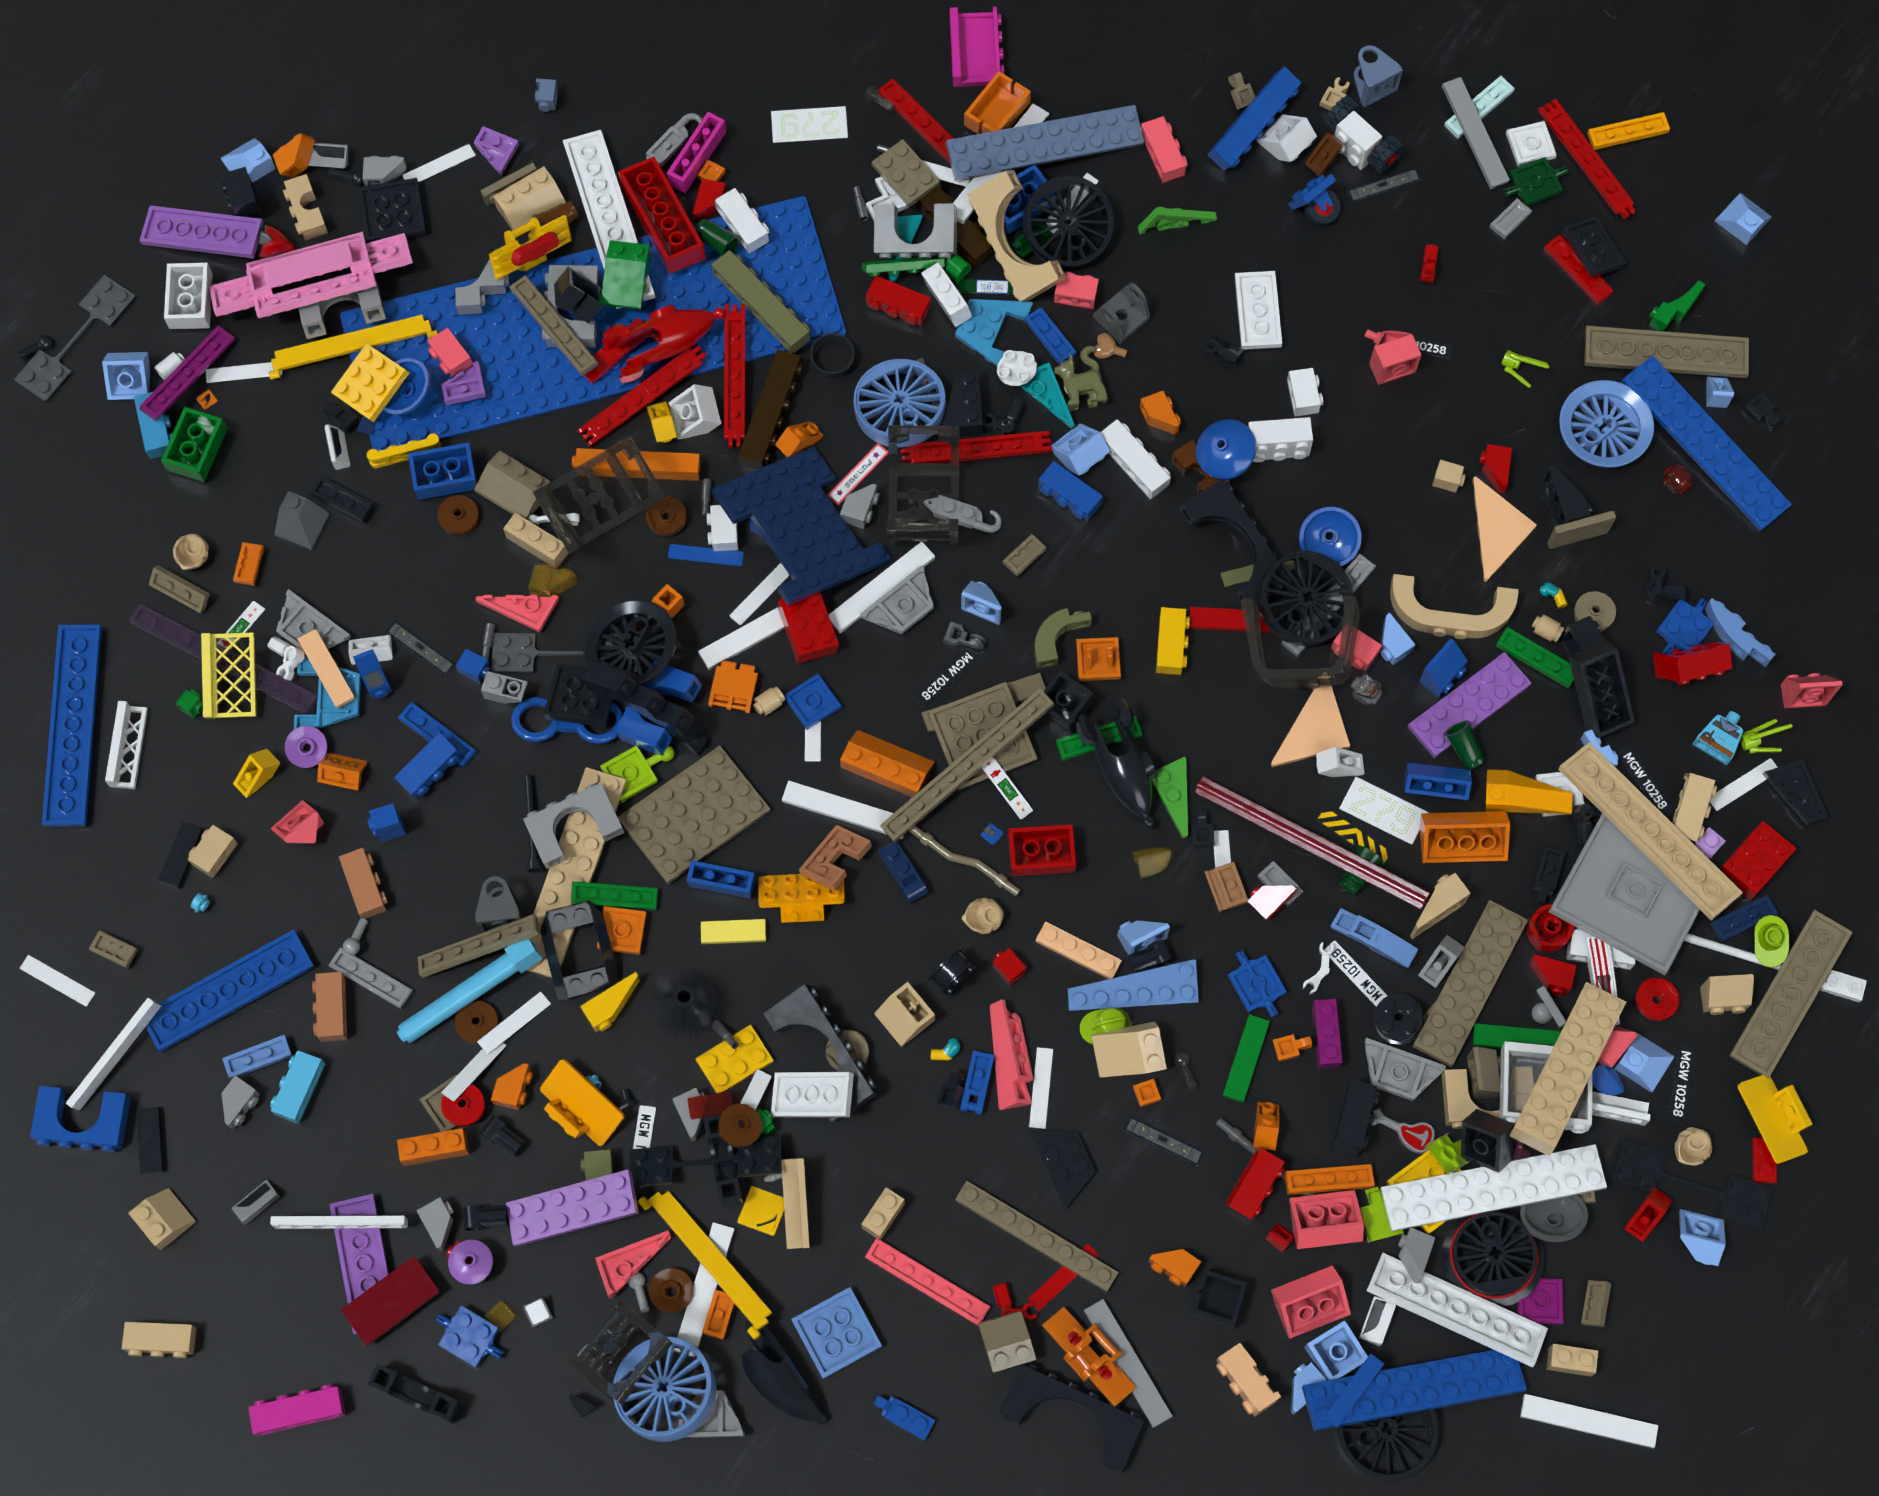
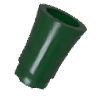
M702 219L695 229L700 240L713 248L720 256L729 250L734 254L739 247L740 235L720 227L713 221L710 222L707 219Z
M1470 721L1458 722L1443 733V736L1451 744L1466 769L1476 768L1485 761Z
M1358 845L1355 852L1356 855L1377 866L1383 863V860L1376 853L1364 846ZM1345 871L1339 885L1356 895L1363 888L1366 881Z

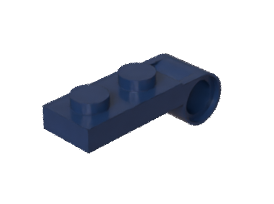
M897 841L878 850L880 857L900 886L909 904L928 893L924 882Z

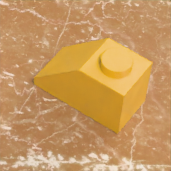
M667 402L647 406L656 441L666 443L671 441L672 438H676Z
M268 749L250 754L233 784L248 798L273 777L280 762Z

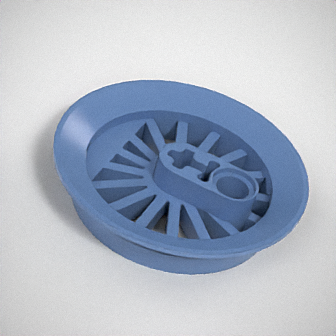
M1593 381L1578 387L1568 396L1560 413V431L1568 448L1583 461L1599 467H1619L1635 461L1646 451L1654 433L1653 415L1648 404L1629 386L1615 381ZM1597 400H1603V413H1601ZM1590 401L1594 412L1585 403ZM1608 403L1613 407L1609 415ZM1580 408L1587 416L1577 412L1576 409ZM1574 418L1583 423L1571 422V419ZM1572 429L1584 431L1573 434ZM1625 434L1638 435L1637 440H1635V439H1633V438H1631V437H1629V436H1627V435H1625ZM1586 437H1591L1594 441H1589ZM1623 442L1633 446V448L1629 450ZM1606 443L1612 457H1606ZM1599 444H1601V457L1594 455ZM1615 446L1623 453L1622 455L1618 456Z

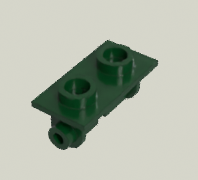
M1037 222L1032 227V231L1037 233L1046 229L1048 225L1047 223ZM1048 231L1035 236V239L1041 245L1053 234ZM1024 234L1014 239L1011 249L1020 257L1024 258L1032 252L1025 240Z

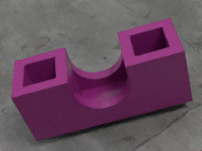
M1336 999L1314 1000L1312 1016L1313 1027L1316 1028L1317 1034L1316 1057L1318 1070L1338 1069L1342 1064Z

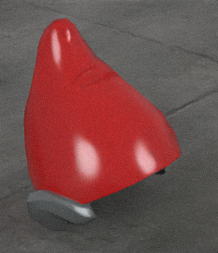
M267 224L263 226L257 248L258 257L268 258L296 250L295 246L281 231Z

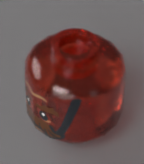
M1679 464L1675 467L1670 465L1663 472L1665 476L1662 482L1673 494L1680 493L1683 495L1693 486V475L1684 465Z

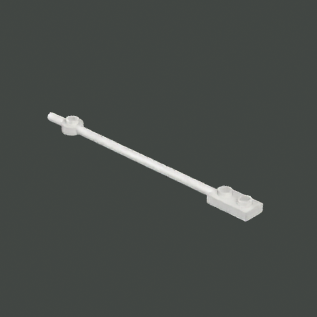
M1687 933L1684 941L1763 965L1756 958V954L1689 933ZM1781 965L1776 966V967H1770V968L1779 970V968L1781 967ZM1831 970L1820 991L1860 1003L1867 980Z

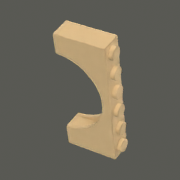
M1006 170L967 195L970 199V206L978 215L979 224L987 234V241L993 246L996 252L995 257L1002 264L1004 275L1013 287L1014 296L1020 302L1033 299L1067 278L1058 260L1049 261L1041 265L1031 264L1018 257L1009 246L1004 231L1005 212L1011 199L1023 187L1015 171Z

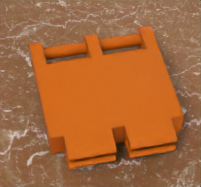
M722 660L721 666H716L708 706L727 707V710L732 708L739 709L750 714L758 673H755V666L740 664L738 670L736 669L737 663Z

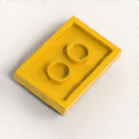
M751 1025L732 1036L739 1044L736 1049H733L726 1041H723L695 1059L718 1097L754 1075L757 1069L762 1070L774 1062Z

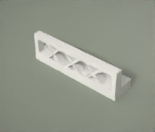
M118 701L105 778L106 783L110 787L136 788L148 714L147 707L130 706L127 701ZM131 712L142 713L141 720L133 725L130 721ZM135 730L138 734V739L130 745L127 742V735ZM132 750L135 754L134 760L126 764L123 761L124 755ZM129 770L132 774L131 782H120V776Z
M1592 1091V1115L1643 1126L1650 1121L1651 1114H1648L1649 1103ZM1578 1100L1573 1111L1577 1112V1106L1585 1108V1101Z

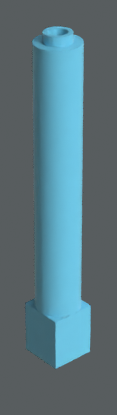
M527 939L505 948L506 953L399 1024L397 1034L403 1042H413L518 970L520 973H523L541 961L543 958L534 943Z

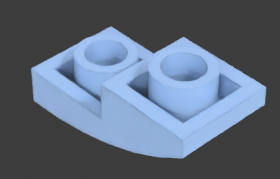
M1593 730L1584 732L1581 738L1584 746L1590 742L1616 768L1618 765L1616 752L1611 750L1609 745L1601 748V740L1596 738Z

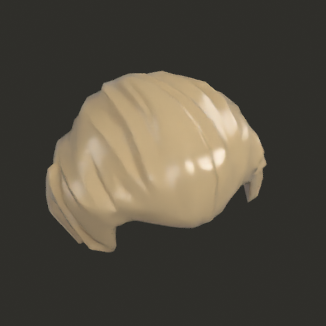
M197 534L181 536L174 545L173 558L182 570L198 568L208 558V544Z
M980 898L968 905L962 920L974 932L988 934L999 928L1003 920L1004 911L993 899Z
M1693 1127L1682 1131L1675 1143L1677 1160L1692 1166L1703 1164L1712 1153V1143L1708 1132Z

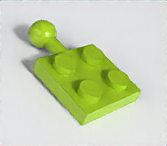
M636 745L602 764L600 767L603 773L626 779L627 783L620 798L622 803L658 783L650 767L660 761H670L674 757V750L668 745L663 756L655 754L645 760Z

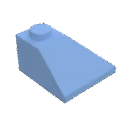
M255 138L221 157L222 162L229 171L246 167L252 183L276 169L268 152Z
M1739 193L1717 217L1715 222L1747 245L1772 216Z
M971 581L961 594V609L999 625L1001 622V605L992 590L982 582L976 583Z
M1138 920L1131 923V921H1128L1119 927L1120 930H1118L1117 936L1127 954L1130 955L1148 948L1154 942L1167 939L1170 927L1168 923Z
M1638 1034L1625 1050L1614 1069L1652 1093L1675 1056Z
M1680 1209V1238L1696 1261L1706 1265L1718 1266L1726 1245L1724 1220Z

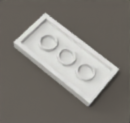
M1275 271L1235 273L1241 349L1282 347Z
M850 1072L775 1073L771 1115L773 1117H850L854 1074Z

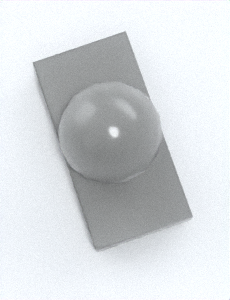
M1542 986L1537 989V994L1543 1003H1538L1533 1007L1532 1017L1540 1024L1548 1023L1553 1018L1558 1028L1562 1029L1566 1020L1546 988Z

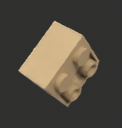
M908 982L891 994L874 1013L901 1047L935 1021V1014Z

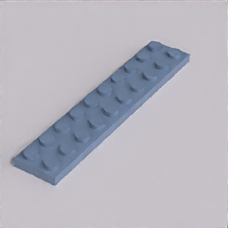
M1132 105L950 139L945 143L954 180L956 181L1006 170L1030 167L1034 164L1040 165L1140 146L1145 142L1136 106Z

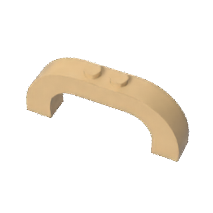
M1394 574L1390 587L1393 608L1399 618L1408 626L1418 631L1433 633V635L1438 637L1450 635L1457 639L1483 638L1501 630L1509 621L1518 598V589L1497 587L1494 594L1493 608L1488 613L1468 615L1430 610L1421 606L1415 599L1413 592L1414 576Z

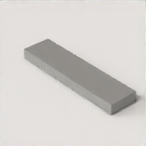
M341 947L328 965L330 968L337 972H342L345 977L400 1009L403 1008L413 993L412 989L354 955L346 954Z

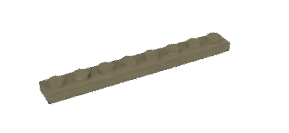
M966 1181L955 1199L956 1202L1105 1292L1109 1290L1118 1275L1116 1270Z

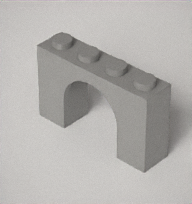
M954 203L934 204L933 231L925 241L918 244H908L900 239L898 234V208L895 204L875 205L874 253L880 259H891V256H899L900 259H911V256H919L920 259H930L931 256L949 259L951 255H956L957 206Z
M549 265V273H545V284L548 285V291H544V298L585 348H596L597 328L595 321H591L588 324L585 321L569 320L562 317L558 313V306L555 303L554 283L569 266L599 286L600 274L598 266ZM542 329V339L546 340L547 347H557Z
M376 277L377 286L331 298L330 300L316 302L308 306L298 307L306 338L310 339L327 334L324 314L331 305L340 301L350 300L359 303L366 324L386 319Z
M597 783L591 784L585 788V791L580 793H571L566 796L565 800L559 803L558 801L552 802L546 806V809L541 811H532L523 819L546 869L566 860L556 839V827L559 821L569 813L584 812L590 815L595 820L605 842L624 833L601 783L598 785Z

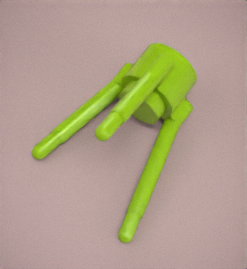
M1510 350L1506 352L1501 364L1506 367L1505 372L1513 375L1528 388L1531 387V384L1513 370L1514 368H1519L1521 361L1546 369L1549 368L1546 362L1525 357Z
M1773 719L1752 730L1745 731L1740 738L1744 751L1749 750L1750 754L1755 752H1781V748L1758 747V745H1761V737L1792 728L1793 725L1788 724L1758 733L1777 723V719Z

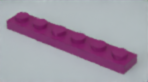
M218 325L140 405L139 410L156 422L234 342V337Z

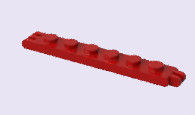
M1554 99L1551 101V104L1547 103L1544 107H1539L1538 112L1612 211L1616 215L1620 214L1623 219L1635 214V209L1632 207L1634 205L1633 200L1559 102Z
M725 304L724 440H728V448H733V440H736V447L741 448V440L745 439V304H741V312H737V304H733V312H729L730 306Z
M700 346L693 350L691 347L579 428L577 432L581 435L588 431L582 438L586 441L592 437L593 439L587 443L589 447H592L703 364L702 360L706 358L707 354L703 352L698 356L696 355L702 350Z
M1050 431L919 443L901 449V455H908L901 457L903 463L910 462L911 466L1051 453L1052 446H1047L1052 444L1051 439H1049L1051 435Z

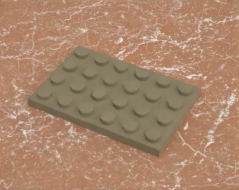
M719 745L617 818L664 881L670 884L689 870L691 860L702 861L768 814L770 808Z

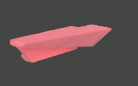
M999 1000L990 1005L998 1105L1000 1110L1032 1104L1026 1083L1033 1080L1021 1019L1016 1013L1011 1014L1007 1010L1005 1000Z

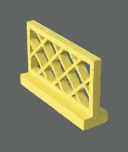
M201 633L203 717L206 719L256 717L254 633ZM241 638H249V647L244 652L235 645ZM217 639H226L231 643L223 653L217 648ZM233 646L241 653L234 662L225 656ZM245 656L250 661V667L245 672H242L236 664ZM223 657L231 664L224 673L217 669V663ZM233 667L242 674L234 684L226 677ZM244 677L250 681V688L245 694L237 687ZM223 678L232 685L224 694L218 690V683ZM234 688L243 695L235 704L226 697ZM246 698L251 703V712H242L237 706ZM225 699L232 707L227 713H218V705ZM234 709H236V710L238 711V713H231V712H232Z

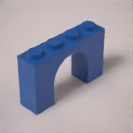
M654 661L652 663V666L654 667L657 664V662ZM667 666L659 676L641 686L657 691L662 697L675 696L692 703L702 684L695 675ZM626 706V711L621 720L617 722L614 730L621 741L634 746L637 745L639 748L663 756L672 740L666 729L646 722L645 716Z
M39 1086L30 1138L37 1145L50 1146V1143L58 1144V1147L71 1148L72 1145H78L80 1149L93 1150V1147H101V1150L106 1152H115V1149H122L131 1100L126 1093L104 1092L100 1116L95 1125L87 1131L74 1133L66 1130L62 1120L66 1092L58 1087Z

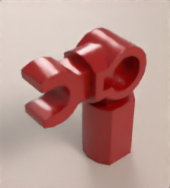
M1429 244L1425 247L1420 281L1433 283L1438 246Z
M1007 1283L992 1287L998 1308L1002 1309L1001 1316L1021 1310L1023 1318L1031 1321L1037 1317V1314H1027V1308L1034 1306L1031 1302L1026 1303L1021 1309L1018 1307L1011 1308L1013 1302Z

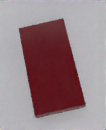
M413 1256L342 1308L341 1312L365 1346H368L439 1294L440 1291L416 1257Z

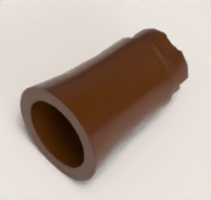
M568 201L544 212L534 214L532 218H537L541 227L562 215H566L569 225L579 215L573 203Z

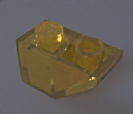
M541 564V566L534 565L528 588L531 595L552 597V595H558L576 585L577 578L573 571L566 568L558 570L547 564Z

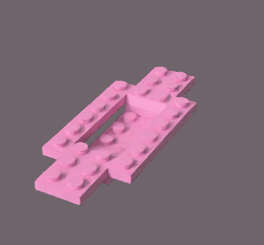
M363 232L246 263L247 276L209 286L216 317L255 306L258 318L375 287L377 286L374 277L375 273L403 267L413 262L405 233L366 243ZM350 267L352 271L350 274L273 294L272 288L277 286L280 287L310 277L321 276L325 273L342 270Z

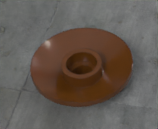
M668 1268L658 1272L653 1277L649 1286V1296L652 1303L657 1309L666 1313H676L686 1308L691 1302L694 1293L690 1277L682 1270L676 1268ZM670 1288L676 1289L675 1295H668V1290Z

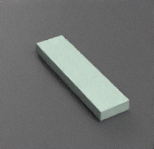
M1502 76L1472 99L1481 119L1514 92L1515 88ZM1455 115L1445 122L1444 126L1456 138L1459 139L1464 134Z

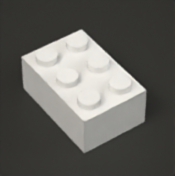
M208 263L167 264L164 320L169 329L210 328L211 294L209 286H212L213 273Z
M1310 417L1248 423V428L1252 431L1257 445L1254 462H1263L1268 459H1274L1275 461H1281L1286 458L1303 459L1309 456L1313 442Z

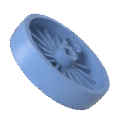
M909 359L888 360L869 369L859 380L854 392V413L861 430L873 441L889 447H909L927 440L939 429L945 417L946 394L940 378L928 366ZM899 374H907L900 391ZM896 375L897 391L887 376ZM911 376H918V378L907 389ZM883 378L890 390L878 383L877 380ZM924 380L929 383L915 390ZM872 385L882 393L870 391L867 389ZM932 389H935L938 393L931 395H922ZM863 396L879 399L871 401H861ZM940 401L939 407L921 403ZM878 407L866 414H862L860 410L861 408ZM917 409L936 414L933 419H930ZM885 412L873 425L867 422V420ZM892 414L886 432L878 430L881 424ZM897 416H900L901 434H892L891 430ZM908 417L914 418L912 421H906L905 419ZM919 419L927 423L922 428L918 427Z
M676 1337L653 1338L632 1349L619 1365L613 1383L614 1404L623 1422L639 1436L657 1442L675 1441L693 1433L709 1416L716 1398V1378L706 1356L693 1344ZM668 1348L663 1374L659 1350ZM674 1348L682 1349V1354L670 1371ZM689 1353L697 1357L696 1360L677 1373ZM652 1354H655L659 1377L646 1360ZM641 1362H644L655 1380L634 1368ZM698 1365H703L704 1373L680 1380ZM633 1372L652 1384L629 1382L627 1379L630 1373ZM706 1379L705 1390L680 1387ZM625 1386L648 1389L624 1396ZM666 1386L667 1391L664 1393L663 1387ZM677 1392L705 1396L701 1406H698L677 1394ZM647 1396L628 1412L626 1411L625 1402ZM682 1402V1408L677 1412H673L674 1404ZM650 1403L638 1424H634L630 1417ZM664 1404L669 1430L658 1431ZM657 1405L653 1430L643 1429V1426ZM690 1405L697 1412L688 1420L686 1416L689 1413ZM672 1417L684 1419L685 1423L674 1428Z

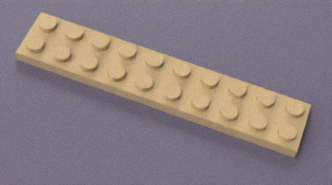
M1590 742L1560 765L1558 770L1711 921L1741 896L1743 892Z
M586 767L577 793L585 791V788L591 784L597 783L598 785L601 783L616 813L621 795L627 783L626 779ZM584 812L569 813L559 841V846L566 860L550 867L534 911L538 918L539 935L529 939L534 943L543 959L527 969V971L552 978L540 931L546 911L571 905L572 881L591 883L605 845L595 820ZM575 927L552 933L560 967L562 966Z

